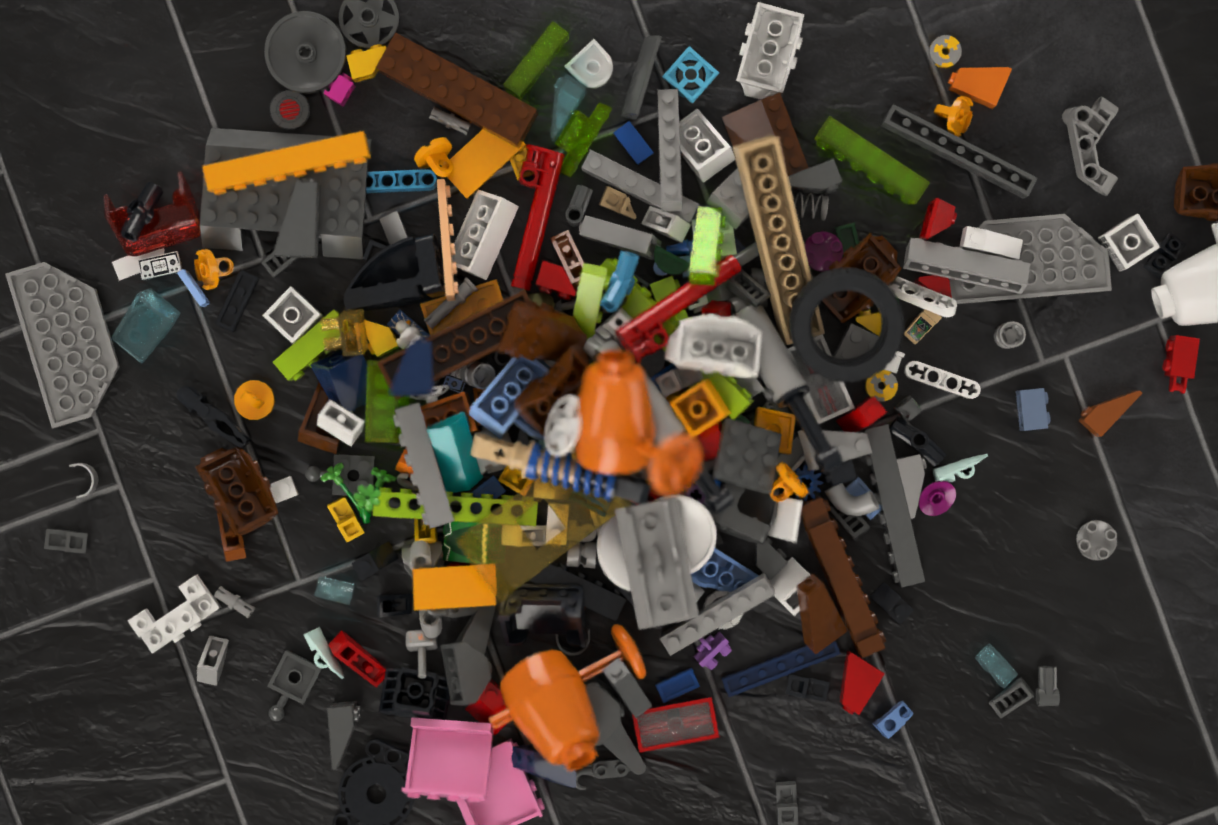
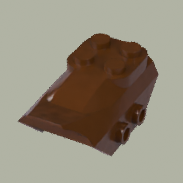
M1218 163L1182 168L1175 185L1174 208L1176 212L1185 216L1206 218L1207 221H1218Z
M871 233L854 248L852 246L843 253L844 257L839 262L836 260L828 267L829 271L835 268L846 267L865 270L880 278L887 286L893 282L902 268L897 263L898 252L883 235L873 236ZM852 290L837 291L821 301L827 310L842 323H845L863 309H869L874 304L868 296Z
M526 300V303L517 301L513 306L498 352L508 353V355L514 358L523 356L531 361H535L536 358L557 362L576 342L583 349L587 335L580 329L575 317L554 310L551 305L542 303L539 306L538 303Z
M577 342L570 347L542 378H536L531 381L515 401L516 411L542 436L545 435L546 422L555 403L565 395H573L579 399L585 371L589 368V356ZM567 401L564 402L559 408L563 410Z
M238 446L230 450L220 448L200 458V465L195 468L205 483L204 489L208 496L212 495L215 500L214 506L218 513L222 512L235 535L247 534L265 525L278 514L270 490L269 480L261 475V468L256 460L253 461L251 456Z

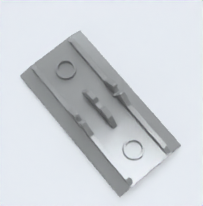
M676 497L615 509L638 629L651 628L699 617Z

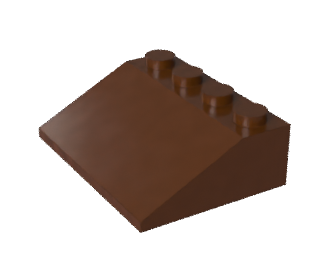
M780 93L761 99L722 117L732 147L773 135L779 139L787 177L808 169Z

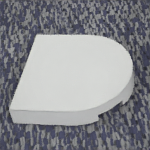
M593 39L565 65V68L581 85L588 88H598L605 85L611 78L613 63L609 54Z

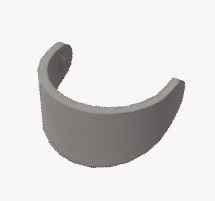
M85 463L69 465V467L82 466L91 475L90 489L85 494L76 496V499L92 494L98 486V475L95 469Z

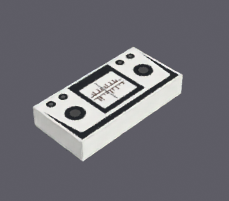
M178 251L137 260L142 280L173 274L182 270Z

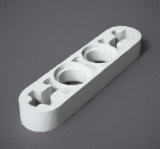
M898 276L888 286L896 297L943 317L955 315L957 302L948 296ZM911 290L915 294H907L905 291ZM924 298H931L934 301L927 302Z
M911 361L904 368L905 375L908 378L964 398H976L981 391L980 385L973 380L918 361ZM915 364L917 365L916 369L924 371V367L927 368L923 374V379H920L922 374L914 373V375H911L912 371L909 370V367H913ZM930 371L937 372L938 379L936 382L928 380L927 376ZM950 377L957 380V386L954 389L947 387L946 382ZM962 381H964L963 386L970 387L972 384L973 389L976 390L975 393L968 395L969 391L961 389V393L958 392Z

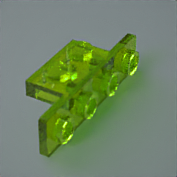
M598 103L590 118L575 109L555 142V145L568 153L563 161L560 173L571 177L577 170L579 163L588 152L599 130L608 119L612 111L610 106Z

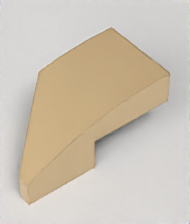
M606 186L599 205L634 220L637 217L632 209L630 198L626 194Z

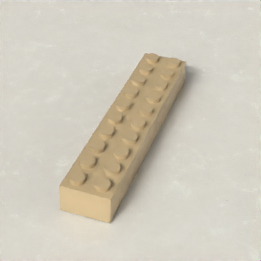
M770 135L733 146L768 292L771 294L770 301L778 333L784 344L789 345L793 343L789 323L793 303L798 293L812 280L779 139L776 136ZM818 306L814 311L811 322L813 337L825 334Z

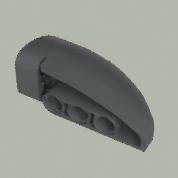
M775 469L774 481L777 479L776 469ZM721 481V487L726 488L731 493L734 503L718 515L710 512L716 530L736 538L764 545L770 527L774 524L778 502L774 501L770 494ZM779 488L774 490V495H779Z

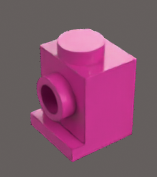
M342 73L329 85L330 91L325 90L323 94L344 107L356 86L350 76Z

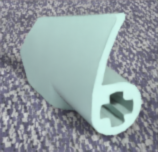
M977 455L933 468L935 482L942 480L954 482V474L964 479L972 477L975 472L974 465L988 457V455ZM969 468V470H966V472H967L966 474H964L963 472H960V471H962V470H964V469Z
M316 628L304 634L311 651L315 649L317 651L314 656L316 666L319 668L329 667L331 671L343 679V670L338 659L331 652L321 628Z

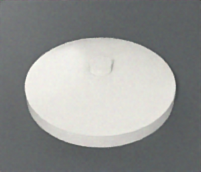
M684 495L660 497L653 502L676 497L690 573H694L704 566L715 548L716 527L709 511L693 498Z
M615 515L606 521L599 532L597 540L598 559L603 571L614 584L622 589L631 591L617 517Z

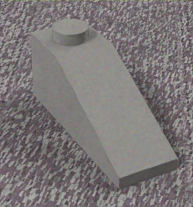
M920 454L896 459L910 519L915 518L925 476L924 469L927 468L925 459Z

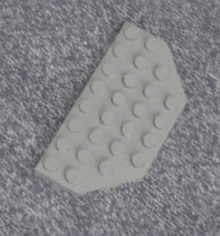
M1066 214L983 221L978 227L1023 240L1019 260L1030 263L1028 285L1022 294L949 278L952 299L957 304L1112 291L1108 250L1097 243L1085 230L1072 222Z
M46 262L6 273L5 275L51 427L57 428L93 417L120 367L97 290Z

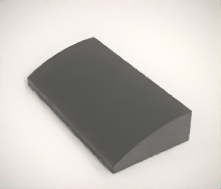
M652 35L643 39L621 112L622 117L636 121L639 115L662 36Z

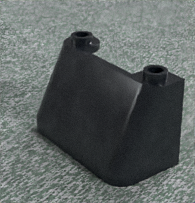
M510 584L504 588L499 620L506 646H520L526 642L528 633L567 634L566 639L570 646L586 647L585 602L583 589L580 586Z

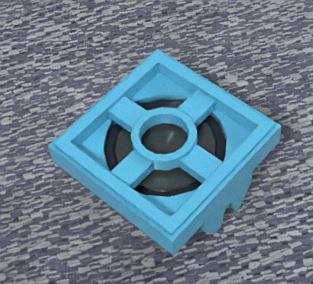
M689 46L665 72L662 78L670 84L672 89H678V94L681 97H685L693 104L718 76L719 72Z

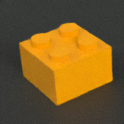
M710 379L702 381L670 402V405L691 437L700 434L731 414Z

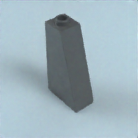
M303 178L302 182H296L274 249V256L318 258L320 184L315 182V179Z

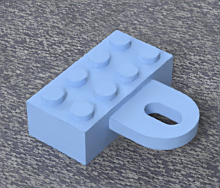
M520 356V358L513 357L471 406L468 415L499 439L515 424L530 437L536 440H545L544 436L532 428L516 411L515 401L531 381L536 378H542L549 369L536 359L531 361L523 356Z

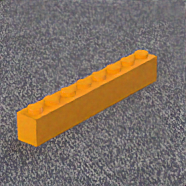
M364 131L206 165L203 166L208 191L215 195L227 193V189L243 190L247 188L246 185L250 184L262 186L267 184L266 181L274 179L275 182L284 181L287 179V176L291 175L303 177L307 175L306 172L314 171L315 173L327 171L326 168L332 166L335 169L346 167V163L362 164L367 162L366 159L371 158L366 134Z

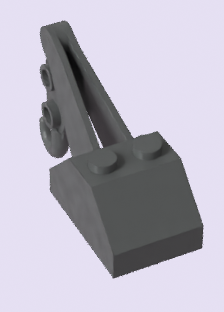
M496 605L426 610L432 616H445L449 618L471 615L456 642L440 645L451 705L476 703L491 680L492 666L484 655Z
M597 676L585 681L584 683L600 732L599 741L595 746L603 744L619 759L598 760L576 770V788L586 790V786L578 783V778L581 775H590L598 779L623 777L630 771L637 775L643 774L646 771L645 762L621 723V717H624V708L620 698H617L614 690Z

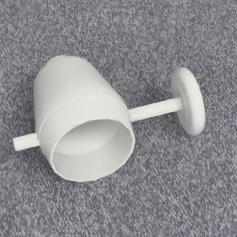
M1218 222L1211 224L1216 244L1166 270L1161 277V286L1151 289L1153 303L1161 319L1171 316L1173 321L1181 326L1218 323Z

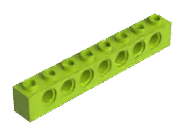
M380 487L381 495L377 498L380 500V504L374 506L373 516L423 519L422 513H425L423 505L417 510L410 507V500L417 498V493H412V489H400V492H392V488ZM445 491L449 506L453 501H459L462 505V509L459 512L451 510L454 521L536 526L538 501H534V497L522 496V500H513L514 496L501 495V499L493 498V494H481V497H473V493H461V496H453V492ZM392 497L400 499L401 504L399 508H392L389 501ZM479 502L482 505V511L480 513H473L470 509L472 503ZM495 503L500 504L503 508L502 512L498 515L493 514L490 509ZM520 505L523 509L522 514L514 516L511 513L512 506Z

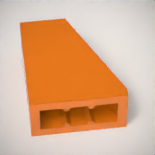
M959 68L956 73L952 72L948 80L950 84L948 90L961 96L969 97L972 101L993 109L999 101L1012 68Z

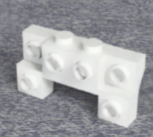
M198 574L179 586L187 601L156 621L148 609H144L128 620L137 636L143 639L151 653L156 652L172 640L174 643L185 637L184 632L188 629L191 632L202 625L200 621L221 608L217 599L210 593Z

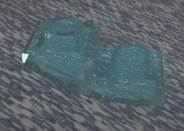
M989 643L975 657L983 669L990 673L999 686L1004 689L1018 675L1004 657Z

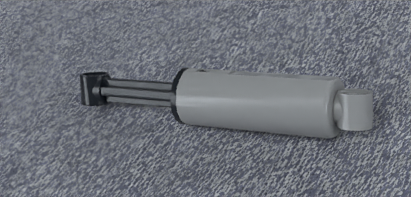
M739 296L728 299L727 302L731 303V314L733 317L744 320L762 331L758 373L777 407L789 406L816 453L814 458L820 471L824 473L843 464L839 450L829 444L803 397L809 393L810 388L762 305L755 307Z
M611 339L594 350V355L598 361L600 353L611 350L622 351V349L615 340ZM644 371L656 428L654 446L658 448L664 440L675 434L689 435L674 409ZM701 464L694 482L705 495V504L712 514L718 515L734 503V499L726 488H719Z

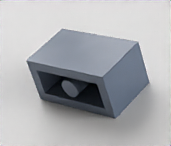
M1044 388L1016 391L1020 431L1048 428L1051 420L1050 414L1046 410L1048 394L1044 392Z

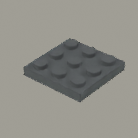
M723 419L713 479L767 494L771 493L782 434L732 419Z

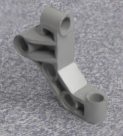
M1101 96L1092 108L1079 106L1066 109L1063 112L1062 119L1067 125L1077 177L1096 192L1107 196L1118 178L1100 167L1096 144L1117 114L1119 108ZM1082 139H1084L1086 142V147L1084 149L1080 147V141ZM1087 167L1092 171L1090 177H1087L1085 174Z
M415 541L412 545L402 546L404 568L412 578V569L443 567L445 564L442 551L443 542L427 543L425 541ZM419 610V620L424 635L428 638L439 636L442 630V616H432L426 610Z

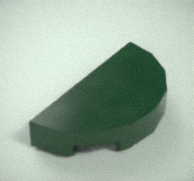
M656 245L654 260L658 268L664 273L679 275L687 271L692 265Z

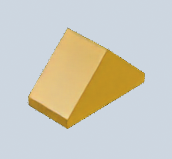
M414 519L415 541L436 543L438 541L437 528H430L429 524L425 525L423 519Z

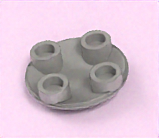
M1089 521L1077 533V547L1082 555L1088 559H1107L1116 549L1117 532L1104 521Z

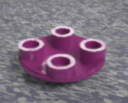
M816 232L804 244L808 265L816 271H829L828 267L836 260L839 262L843 257L842 243L832 233Z

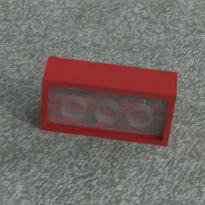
M712 697L650 708L637 718L633 715L639 753L719 738Z

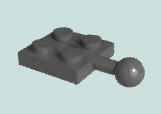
M334 454V466L341 462L344 465L339 475L353 496L355 493H359L358 487L360 485H363L365 489H367L369 484L374 486V475L371 474V471L375 467V456ZM309 466L305 471V477L307 480L315 482L324 473H328V471L320 470L317 466ZM350 470H357L359 472V479L357 481H351L348 478ZM333 480L332 495H347L341 486L337 485Z
M285 650L267 686L282 694L277 705L269 709L270 719L273 721L283 719L285 715L284 707L289 698L304 704L322 668L289 650ZM291 672H298L300 674L299 682L295 683L290 680Z

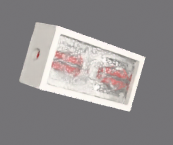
M823 334L814 337L820 349L832 356ZM794 346L788 349L810 388L809 393L803 398L818 424L855 408L844 382L829 380L816 374L801 360Z

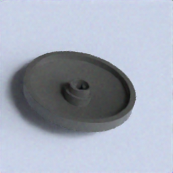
M299 11L286 15L272 27L265 42V61L272 76L285 88L299 93H314L327 88L341 74L346 61V45L340 30L330 19L316 12Z

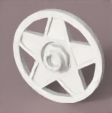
M565 395L561 397L549 413L544 438L546 448L552 455H565L572 449L579 437L581 419L578 412L579 401L576 396ZM567 401V403H566V405L564 406L563 410L560 409L559 407H560L564 402ZM575 408H577V418L574 417ZM555 443L558 444L559 451H555L552 447Z

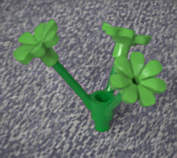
M342 462L336 464L334 468L332 466L327 468L328 473H324L320 479L323 482L334 480L337 485H340L355 504L362 522L365 524L370 522L373 505L378 506L380 504V500L377 499L381 495L380 487H383L385 482H395L397 477L391 474H386V470H379L377 467H373L371 474L377 478L375 490L371 484L367 486V489L360 485L358 487L359 493H355L353 496L339 475L344 467Z

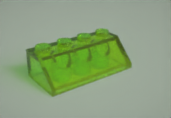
M368 360L365 442L400 443L398 435L402 434L400 426H395L392 415H396L395 409L409 406L410 396H405L395 401L394 397H391L390 389L377 365L379 361Z

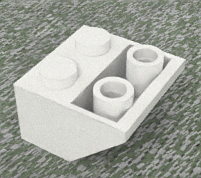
M791 557L787 561L788 564L769 581L775 589L774 596L795 616L800 611L796 585L809 577L810 574Z

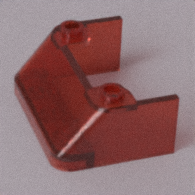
M182 171L178 172L180 188L172 194L174 203L154 209L152 220L144 226L138 240L134 242L124 239L120 232L129 215L127 213L128 206L115 208L108 194L103 195L105 217L127 255L133 257L140 256L201 236L200 216L193 193Z

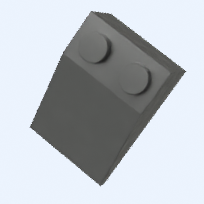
M834 159L788 176L792 192L801 191L802 193L812 194L824 192L825 195H828L839 189L838 186L843 182Z
M357 701L334 702L327 708L332 770H336L342 763L359 718H361V706H357Z

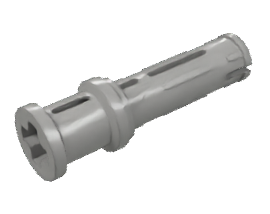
M467 277L464 278L465 281L458 287L459 294H455L456 301H447L446 299L424 319L431 329L443 320L460 303L464 304L466 302L465 299L474 291H478V288Z

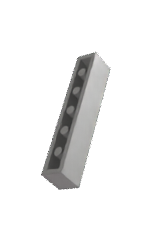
M678 89L658 90L662 212L682 211Z
M593 150L589 151L581 167L583 172L662 210L660 184ZM682 196V211L666 212L677 215L690 224L699 204Z
M911 238L906 247L903 268L1022 294L1028 285L1030 263L1003 258L999 255H988L981 251L965 250L962 247H951L938 242H928L920 238Z
M419 403L395 409L396 415L392 416L395 426H400L402 432L398 436L401 446H406L408 454L404 455L407 467L412 466L413 474H410L413 486H418L419 493L416 494L419 506L423 505L425 513H422L424 524H429V527L433 528L453 522V516Z
M763 573L699 610V617L681 621L663 631L660 635V640L671 656L774 596L775 589L766 574Z

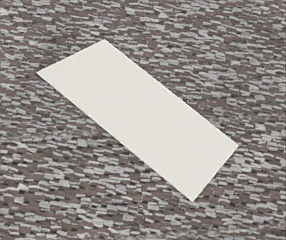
M164 242L113 261L112 263L119 281L140 273L137 260L164 254Z

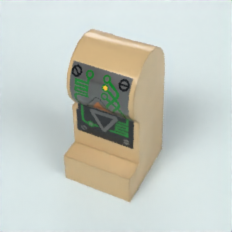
M923 309L904 331V335L916 345L942 317Z

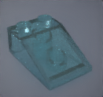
M567 74L563 78L559 77L554 85L555 96L551 127V142L553 144H556L587 94V86Z
M149 288L136 295L111 339L142 364L171 330L181 313L153 289Z

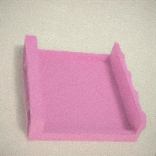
M411 717L412 739L405 788H402L407 797L419 798L420 795L427 796V799L431 800L448 797V801L459 802L460 798L468 799L467 802L480 803V800L486 801L494 728L491 723Z
M512 738L492 747L486 801L480 800V803L467 802L468 799L460 798V801L457 802L467 825H518L536 816H543L542 810L545 807L542 799H537L535 791H537L533 779L529 780L527 772L513 767L511 756L513 747L518 746L517 742L513 743Z

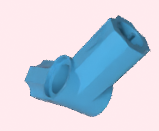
M621 251L616 271L613 272L609 281V287L601 300V306L607 311H617L626 294L629 295L633 289L635 282L633 276L639 256L634 253Z

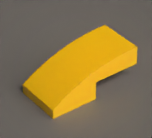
M346 496L327 505L346 542L365 533Z

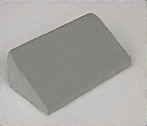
M398 211L392 212L380 219L389 245L408 238Z

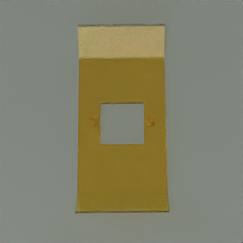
M574 452L572 455V459L576 460L577 456L576 452ZM539 477L467 530L456 541L500 603H502L517 588L611 517L615 516V509L633 505L631 501L616 496L614 501L609 503L602 496L596 498L594 496V489L591 494L585 495L583 491L584 484L579 492H575L572 484L570 488L564 489L562 481L558 486H554L551 478L547 483H543L541 477ZM544 498L565 529L536 550L515 519Z

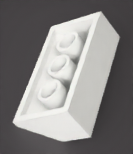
M477 190L455 240L456 255H452V261L456 262L458 269L487 280L519 206L502 197Z

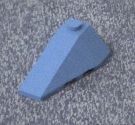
M714 548L711 557L704 566L691 573L692 582L698 586L728 592L734 591L759 576L717 548Z

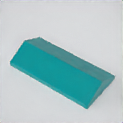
M461 412L427 427L445 491L454 493L470 490L483 478V474L480 472L477 458L470 454L473 439L466 414Z

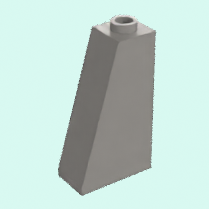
M587 215L579 224V235L651 260H654L656 245L660 247L662 243L652 234Z

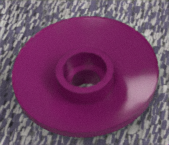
M942 480L929 484L920 494L918 502L920 510L928 516H937L946 512L955 501L956 490L948 481Z

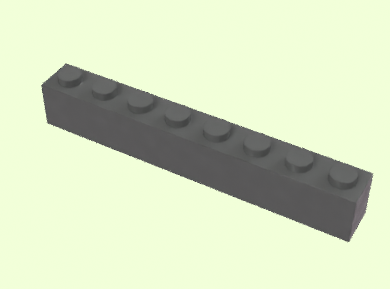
M894 104L889 108L881 124V127L1022 199L1029 196L1037 180V177Z
M884 424L863 429L862 433H867L872 453L865 455V461L867 466L870 465L872 473L869 474L871 485H875L876 493H874V496L881 506V513H878L881 525L884 524L886 532L883 533L885 544H889L890 552H888V559L895 569L892 572L893 580L900 587L923 583L925 578L889 426Z

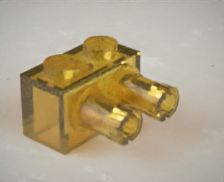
M363 309L342 311L335 318H321L322 331L337 329L340 331V337L324 338L325 351L342 349L343 356L363 355L367 351L368 342Z

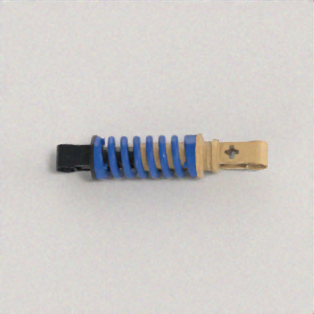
M476 433L470 452L472 456L508 465L509 469L512 470L515 468L522 471V478L537 480L541 475L543 483H547L551 478L552 484L558 486L562 481L564 489L570 488L572 484L575 492H579L584 484L583 491L585 495L591 494L594 489V496L596 498L602 496L609 503H612L616 496L638 504L647 503L652 483L646 479L622 473L608 474L592 471L577 462V457L576 460L572 459V452L566 453L565 457L550 454L546 447L543 451V446L534 440L531 441L529 446H525L519 441L512 443L484 433ZM499 449H503V455L500 454Z

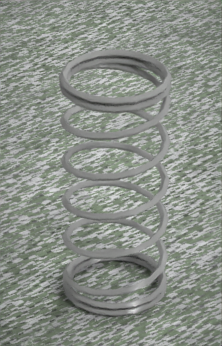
M801 191L798 192L794 201V206L796 205L798 196L800 194L802 218L804 217L806 205L810 195L812 197V219H814L816 209L819 200L822 196L823 201L821 206V220L824 221L826 219L828 210V195L823 196L821 194L818 197L814 209V197L813 194L810 193L806 199L803 209V195Z

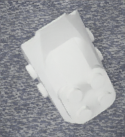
M757 2L752 24L748 23L745 35L748 36L746 44L742 43L739 53L743 57L736 81L741 83L745 96L761 100L777 93H783L790 69H794L797 62V57H794L796 49L800 50L803 40L799 36L804 14Z
M709 314L707 316L702 315L680 321L679 328L669 336L665 359L673 362L677 367L700 369L706 373L716 371L728 376L758 377L762 331L736 317L721 318L717 315Z

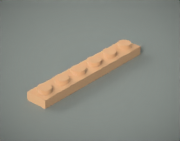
M437 179L445 292L447 301H456L455 294H459L458 282H454V275L457 274L456 262L452 261V255H456L455 243H451V236H454L453 224L449 223V217H452L453 213L452 205H448L451 189L450 185L446 186L445 179Z

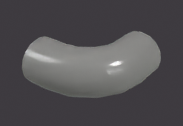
M843 483L832 486L825 491L834 507L846 515L862 516L879 509L878 501L871 491L860 496H852L848 493Z

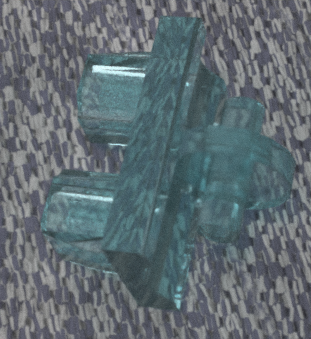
M319 576L314 596L350 605L355 585Z

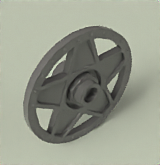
M344 0L339 10V25L342 33L352 44L361 48L370 49L373 45L386 44L392 39L399 26V12L395 2L388 0L395 14L392 15L382 11L384 0H368L366 3L361 0ZM346 6H348L353 17L344 25L343 15ZM393 27L388 36L379 41L380 29ZM363 32L369 44L359 42L350 35Z

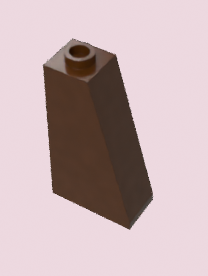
M811 574L796 586L804 643L816 655L848 630L824 584L814 574Z

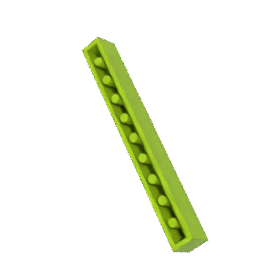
M608 258L600 265L601 267L608 268L606 276L611 278L613 272L616 271L618 259ZM633 276L635 278L633 289L629 295L626 294L628 299L622 308L632 318H635L657 302L651 298L652 294L647 288H641L637 284L638 280ZM673 316L664 322L662 326L668 336H670L679 328L680 322ZM654 335V341L659 345L661 339L658 335ZM701 371L704 379L696 383L699 384L704 380L710 379L730 410L731 414L729 416L733 420L738 418L753 403L752 394L746 388H741L734 376L723 375L716 371L711 373Z

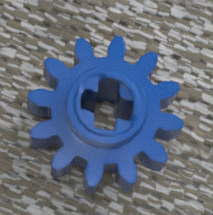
M803 465L801 471L799 468L795 471L799 476L800 482H802V478L809 479L810 482L807 483L809 485L807 487L809 493L807 495L814 499L815 494L813 492H821L817 488V485L823 484L822 481L817 480L821 473L814 474L815 470L807 471V466ZM807 495L803 497L804 501L807 500Z

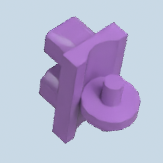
M719 631L714 637L710 634L706 639L700 638L701 644L696 648L698 652L693 657L702 667L705 666L712 670L718 664L714 656L720 652L725 657L732 649L728 644L729 641Z

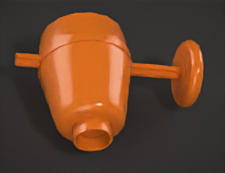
M611 350L600 353L598 362L590 365L585 371L579 394L578 412L581 419V432L575 443L577 462L595 472L619 474L637 471L647 466L651 460L649 469L650 479L657 491L665 495H672L687 489L695 480L700 470L702 461L700 445L695 438L687 434H675L664 440L658 448L655 447L656 428L644 370L637 364L632 363V355L628 352Z
M619 624L613 625L611 634L618 651L580 671H577L562 651L557 650L538 653L517 664L505 675L500 683V691L507 709L489 718L492 727L496 729L513 720L530 742L551 764H564L568 771L578 770L589 764L597 755L594 746L599 741L600 732L584 682L603 673L602 669L617 658L622 662L624 661L634 678L642 680L646 676L644 662L629 633L623 626Z

